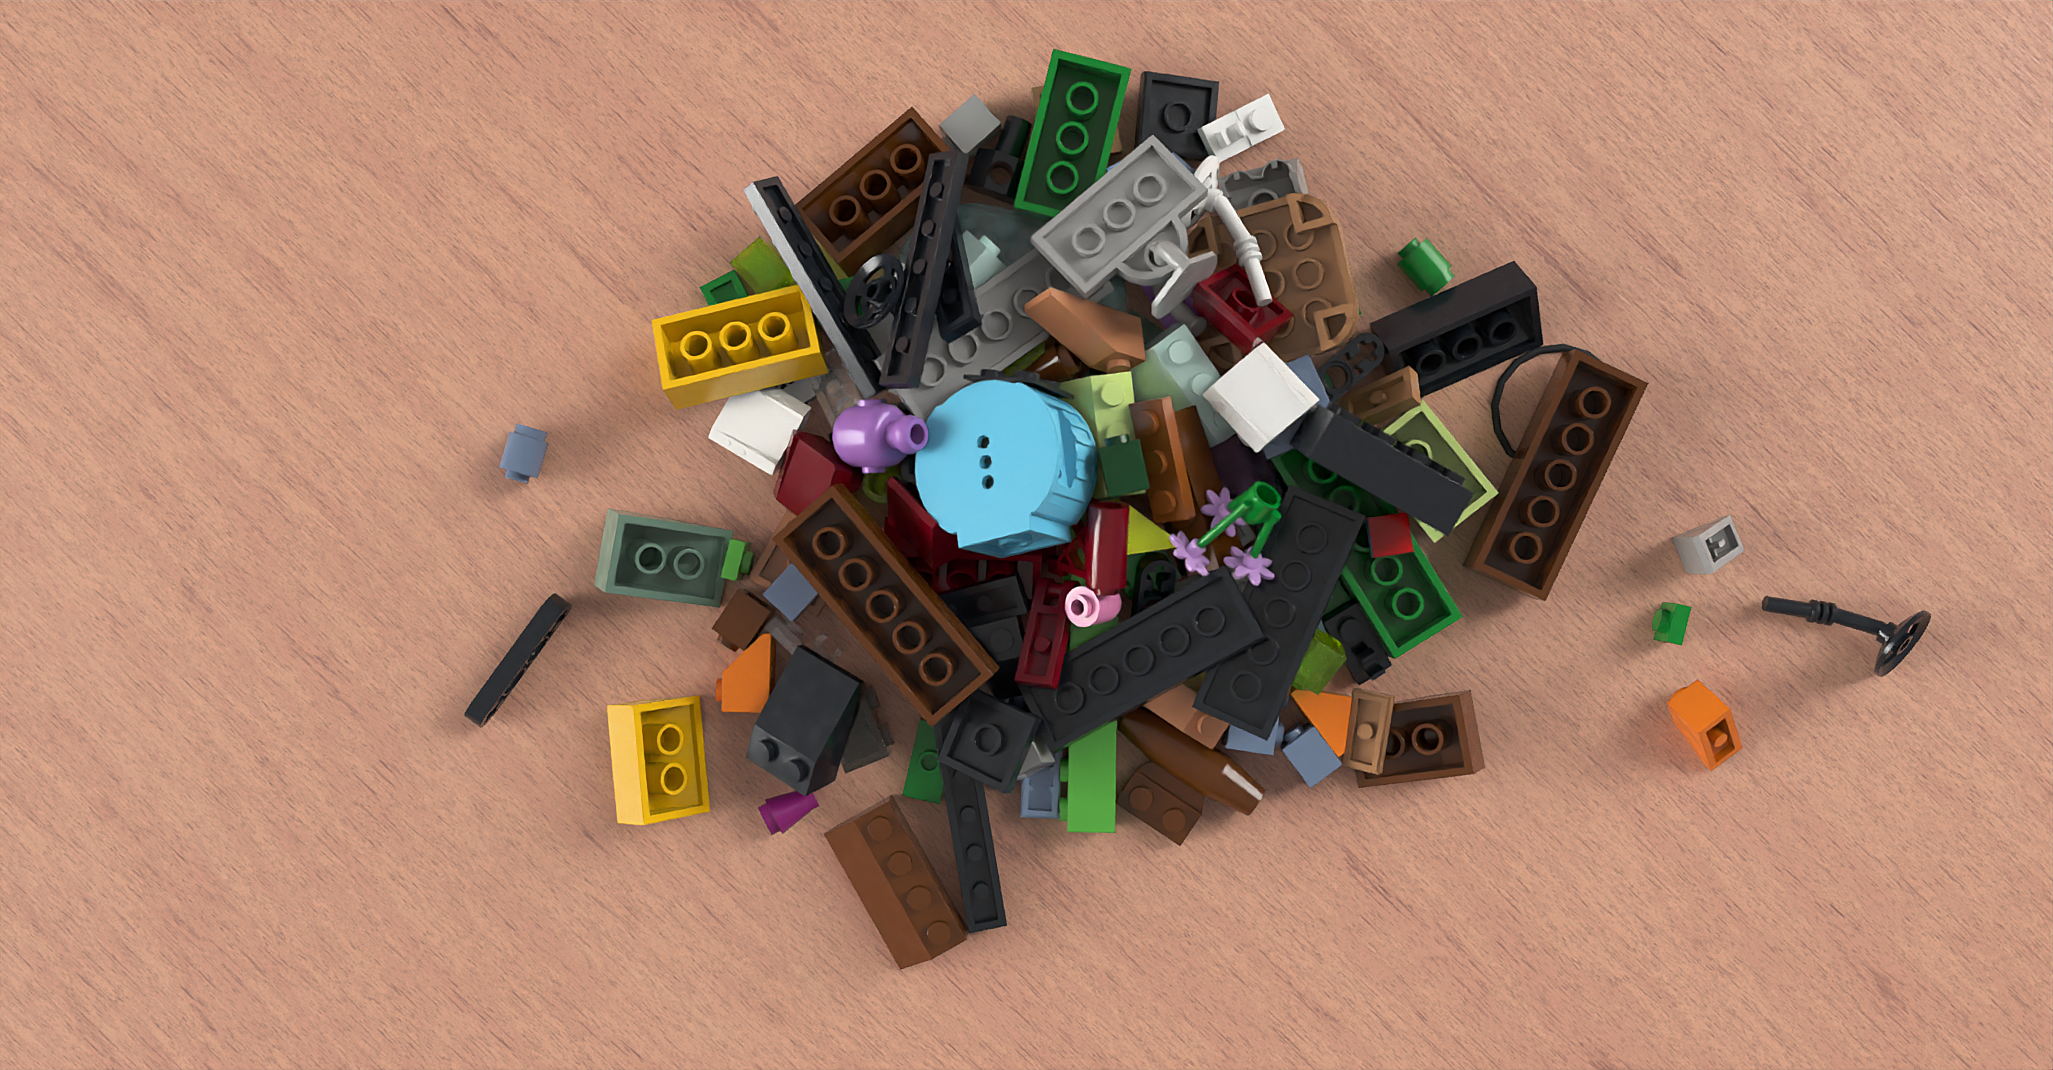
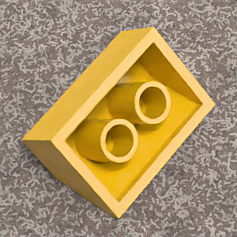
M700 695L639 700L607 705L618 823L647 825L710 812Z

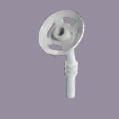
M1210 155L1194 173V176L1208 189V196L1192 209L1195 213L1192 220V210L1180 220L1187 231L1199 221L1206 211L1214 213L1216 210L1235 240L1233 247L1239 259V265L1245 267L1257 306L1268 305L1272 302V297L1260 264L1263 257L1261 252H1259L1260 248L1257 244V239L1249 234L1228 199L1222 196L1223 191L1217 189L1219 159Z

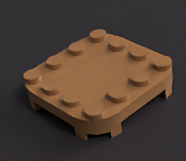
M1304 193L1286 194L1287 196L1235 211L1249 234L1257 239V244L1260 248L1259 252H1261L1263 257L1260 264L1270 294L1294 315L1266 344L1284 363L1294 361L1307 354L1311 357L1327 353L1342 346L1355 335L1359 320L1358 299L1341 224L1335 211L1326 201ZM1208 216L1196 222L1197 226L1188 235V251L1186 256L1190 259L1213 251L1217 255V265L1211 276L1235 263L1241 267L1233 247L1235 240L1220 216ZM1207 321L1206 328L1201 333L1202 341L1199 342L1200 347L1217 366L1230 370L1246 355Z

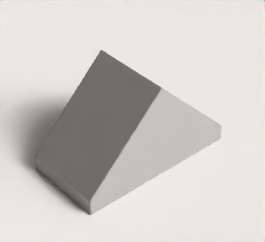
M1730 515L1672 537L1684 569L1688 574L1707 575L1714 573L1744 552Z

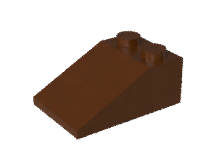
M1471 690L1395 701L1383 771L1377 775L1355 769L1358 788L1472 775L1485 768Z

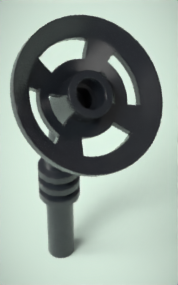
M887 253L879 254L865 262L856 272L848 286L844 299V315L850 325L857 329H869L880 323L889 313L894 316L897 300L901 294L904 282V269L898 258ZM884 268V276L866 284L877 271ZM859 297L861 298V310L864 313L861 317L858 312Z
M1765 596L1762 600L1763 611L1803 617L1809 623L1815 622L1821 625L1824 623V625L1831 626L1833 623L1876 635V641L1882 644L1874 669V673L1879 677H1883L1891 672L1909 654L1925 632L1931 619V613L1923 610L1910 616L1897 626L1893 622L1887 624L1880 620L1837 608L1836 604L1831 602H1818L1811 599L1807 603Z

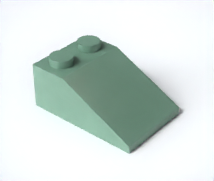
M608 508L594 585L605 593L720 608L725 578H722L721 574L729 542L733 538L734 531Z

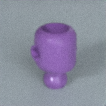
M881 399L858 400V405L846 408L837 417L833 426L832 439L835 451L845 463L852 467L862 468V473L885 472V468L899 464L908 454L921 451L928 440V429L919 417L906 415L898 407L882 403Z

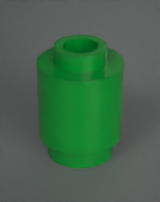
M1415 237L1398 252L1402 260L1397 263V266L1421 292L1425 290L1430 297L1455 277L1449 269L1452 265L1428 238L1420 243Z

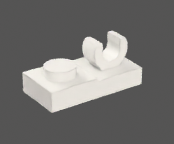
M1269 94L1197 129L1209 156L1217 157L1219 163L1285 130Z

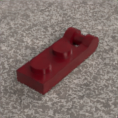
M1041 577L1038 579L1015 676V681L1020 685L1057 689L1072 623L1066 614L1065 600L1072 589L1081 586L1079 581L1065 580L1063 583H1056L1053 578ZM1054 598L1059 599L1057 606H1050V602Z

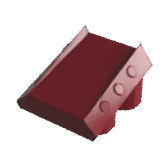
M793 429L773 494L778 502L798 516L832 485L843 483L852 494L857 492L862 482L861 473L857 467L849 466L840 459L834 449V445L824 437Z

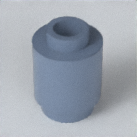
M516 423L514 433L509 432L499 465L500 468L506 469V478L527 484L530 477L538 478L548 447V443L545 442L548 432Z

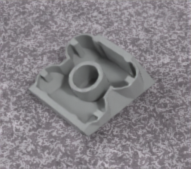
M1298 158L1287 161L1276 159L1267 162L1264 167L1248 171L1240 170L1228 176L1220 177L1218 180L1219 188L1223 191L1222 196L1228 199L1235 211L1282 198L1290 193L1309 195L1304 170Z

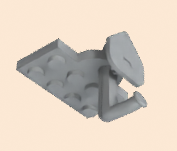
M1152 134L1032 235L1031 242L1085 299L1090 297L1115 274H1118L1130 283L1143 286L1151 285L1155 297L1152 303V315L1156 319H1160L1170 313L1179 323L1187 326L1193 337L1199 336L1206 328L1207 320L1204 317H1198L1183 301L1193 293V289L1198 282L1210 277L1217 265V255L1211 251L1189 259L1186 256L1188 251L1187 231L1180 219L1208 196V189Z

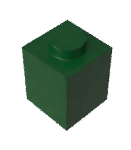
M1129 434L1104 439L1106 447L1098 448L1097 451L1107 497L1111 498L1150 489L1140 440L1130 441Z

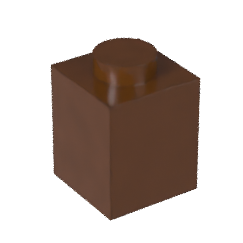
M738 589L711 629L719 634L717 640L725 647L734 652H737L739 648L745 651L756 641L776 609L746 589Z

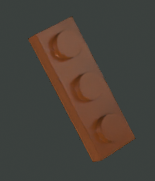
M1171 396L1128 404L1136 440H1140L1150 486L1147 492L1154 523L1187 520L1195 517L1196 513Z

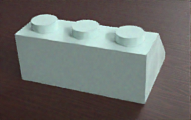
M1175 322L1144 345L1146 361L1130 370L1135 402L1171 396L1174 412L1196 405L1210 449L1220 445L1236 433L1235 429L1221 415H1218L1208 400L1202 395L1221 376L1185 324Z

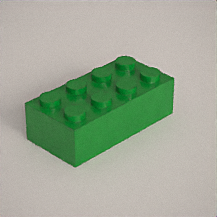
M1053 49L1014 203V213L1049 222L1105 175L1132 68Z

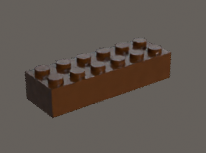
M1576 349L1562 353L1497 490L1498 494L1494 497L1462 566L1532 599L1546 601L1648 383Z
M843 483L832 485L772 538L931 727L1000 668Z

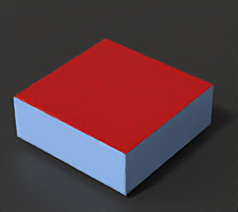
M1406 512L1365 519L1371 558L1414 552L1409 519Z

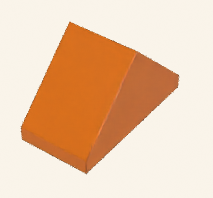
M1292 686L1289 697L1307 721L1317 729L1337 757L1341 756L1345 752L1352 697L1343 693Z

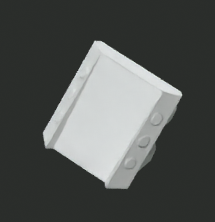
M1264 342L1202 394L1218 415H1221L1235 429L1238 438L1243 444L1251 447L1256 453L1269 445L1319 401L1313 392Z
M775 386L729 397L720 412L708 438L773 476L782 465L792 430L803 431L812 407Z

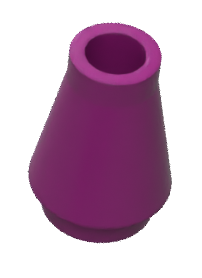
M792 791L765 799L766 803L758 807L771 835H774L780 831L784 834L810 811L819 807V804L813 793L804 796L798 791Z

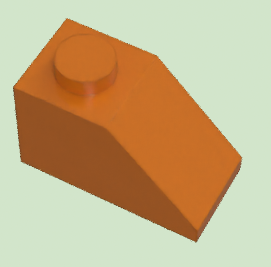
M769 631L763 633L722 672V678H717L715 698L716 702H722L721 712L761 713L775 687L776 632Z
M1698 679L1688 687L1677 690L1672 698L1666 702L1673 723L1710 771H1713L1742 749L1731 709Z

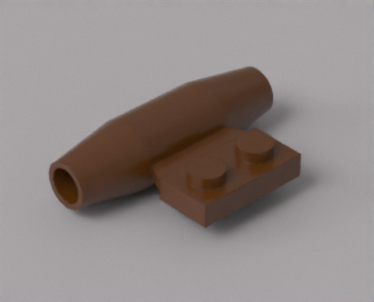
M1141 706L1124 715L1117 726V730L1151 761L1136 768L1116 798V804L1179 846L1182 845L1202 815L1204 796L1249 816L1265 793V789L1230 756L1215 746L1211 750L1148 708Z

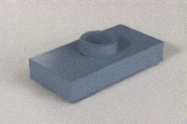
M1063 749L1057 753H1051L1055 760L1054 763L1022 780L1020 817L1059 819L1061 795L1060 759H1062Z

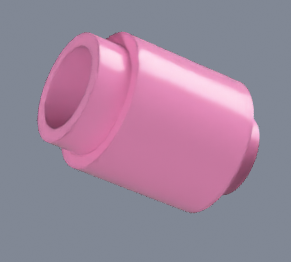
M1085 585L1076 587L1068 593L1065 600V610L1073 624L1079 627H1087L1112 621L1119 613L1122 602L1119 593L1114 596H1100L1093 593V588Z

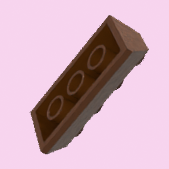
M911 107L795 204L815 239L847 277H852L865 262L876 255L882 254L914 227L929 155L951 151V149L919 113ZM967 172L965 174V181L963 185L967 182L969 177Z
M1196 405L1174 412L1196 516L1187 520L1163 522L1166 533L1177 536L1179 531H1182L1189 542L1195 538L1200 539L1211 530L1210 526L1214 516L1205 515L1201 511L1202 506L1210 504L1206 498V491L1212 490L1219 497L1223 489ZM1234 525L1235 536L1230 537L1223 531L1205 546L1206 551L1201 555L1210 561V564L1205 566L1207 571L1216 570L1226 565L1223 559L1225 557H1233L1230 552L1232 546L1244 552L1236 525ZM1174 555L1181 575L1189 577L1200 574L1197 570L1193 572L1188 571L1185 559H1179Z
M893 795L888 796L824 833L900 970L932 960L967 940V926Z

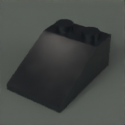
M798 645L754 724L745 758L804 796H808L834 782L864 681L805 645Z

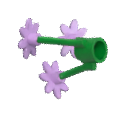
M1257 481L1234 500L1230 499L1229 490L1226 487L1221 490L1219 497L1212 490H1207L1206 498L1210 504L1202 506L1201 511L1205 515L1214 516L1210 526L1211 530L1200 539L1195 538L1191 542H1189L1182 531H1179L1177 536L1174 534L1169 536V540L1177 548L1174 550V555L1179 559H1185L1188 571L1193 572L1197 570L1198 573L1206 576L1208 571L1205 566L1209 565L1210 561L1201 555L1206 551L1205 546L1223 531L1230 537L1235 536L1234 525L1243 527L1247 523L1255 525L1264 522L1254 546L1250 547L1246 554L1237 547L1232 546L1230 552L1233 557H1225L1223 559L1226 565L1236 568L1233 575L1235 578L1240 579L1248 574L1249 580L1254 585H1259L1261 578L1271 580L1275 577L1271 571L1266 569L1272 564V560L1262 558L1260 553L1273 526L1282 517L1276 510L1281 504V498L1271 485Z

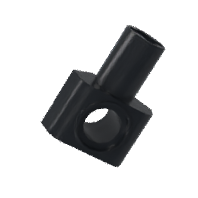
M1008 115L995 150L978 149L966 183L967 187L980 194L1014 205L1025 163L1021 160L1032 124L1020 117ZM995 168H1003L1010 174L1011 180L1006 184H997L990 178L989 173Z

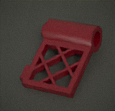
M1092 497L1086 509V525H1084L1081 518L1077 524L1071 525L1076 537L1071 542L1060 544L1064 552L1060 556L1056 555V545L1042 548V563L1048 564V572L1061 577L1068 576V573L1086 579V586L1093 588V593L1096 595H1117L1118 590L1125 588L1127 582L1129 504L1120 501L1099 500ZM1080 547H1082L1085 554L1084 565L1077 552Z

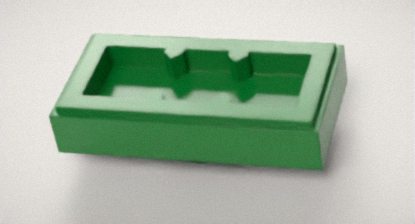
M923 718L919 722L902 796L940 805L944 790L939 761L937 760L938 755L933 726L931 727Z

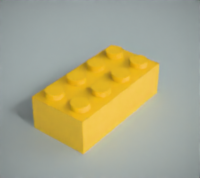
M799 285L651 320L662 388L676 410L829 373L821 329Z

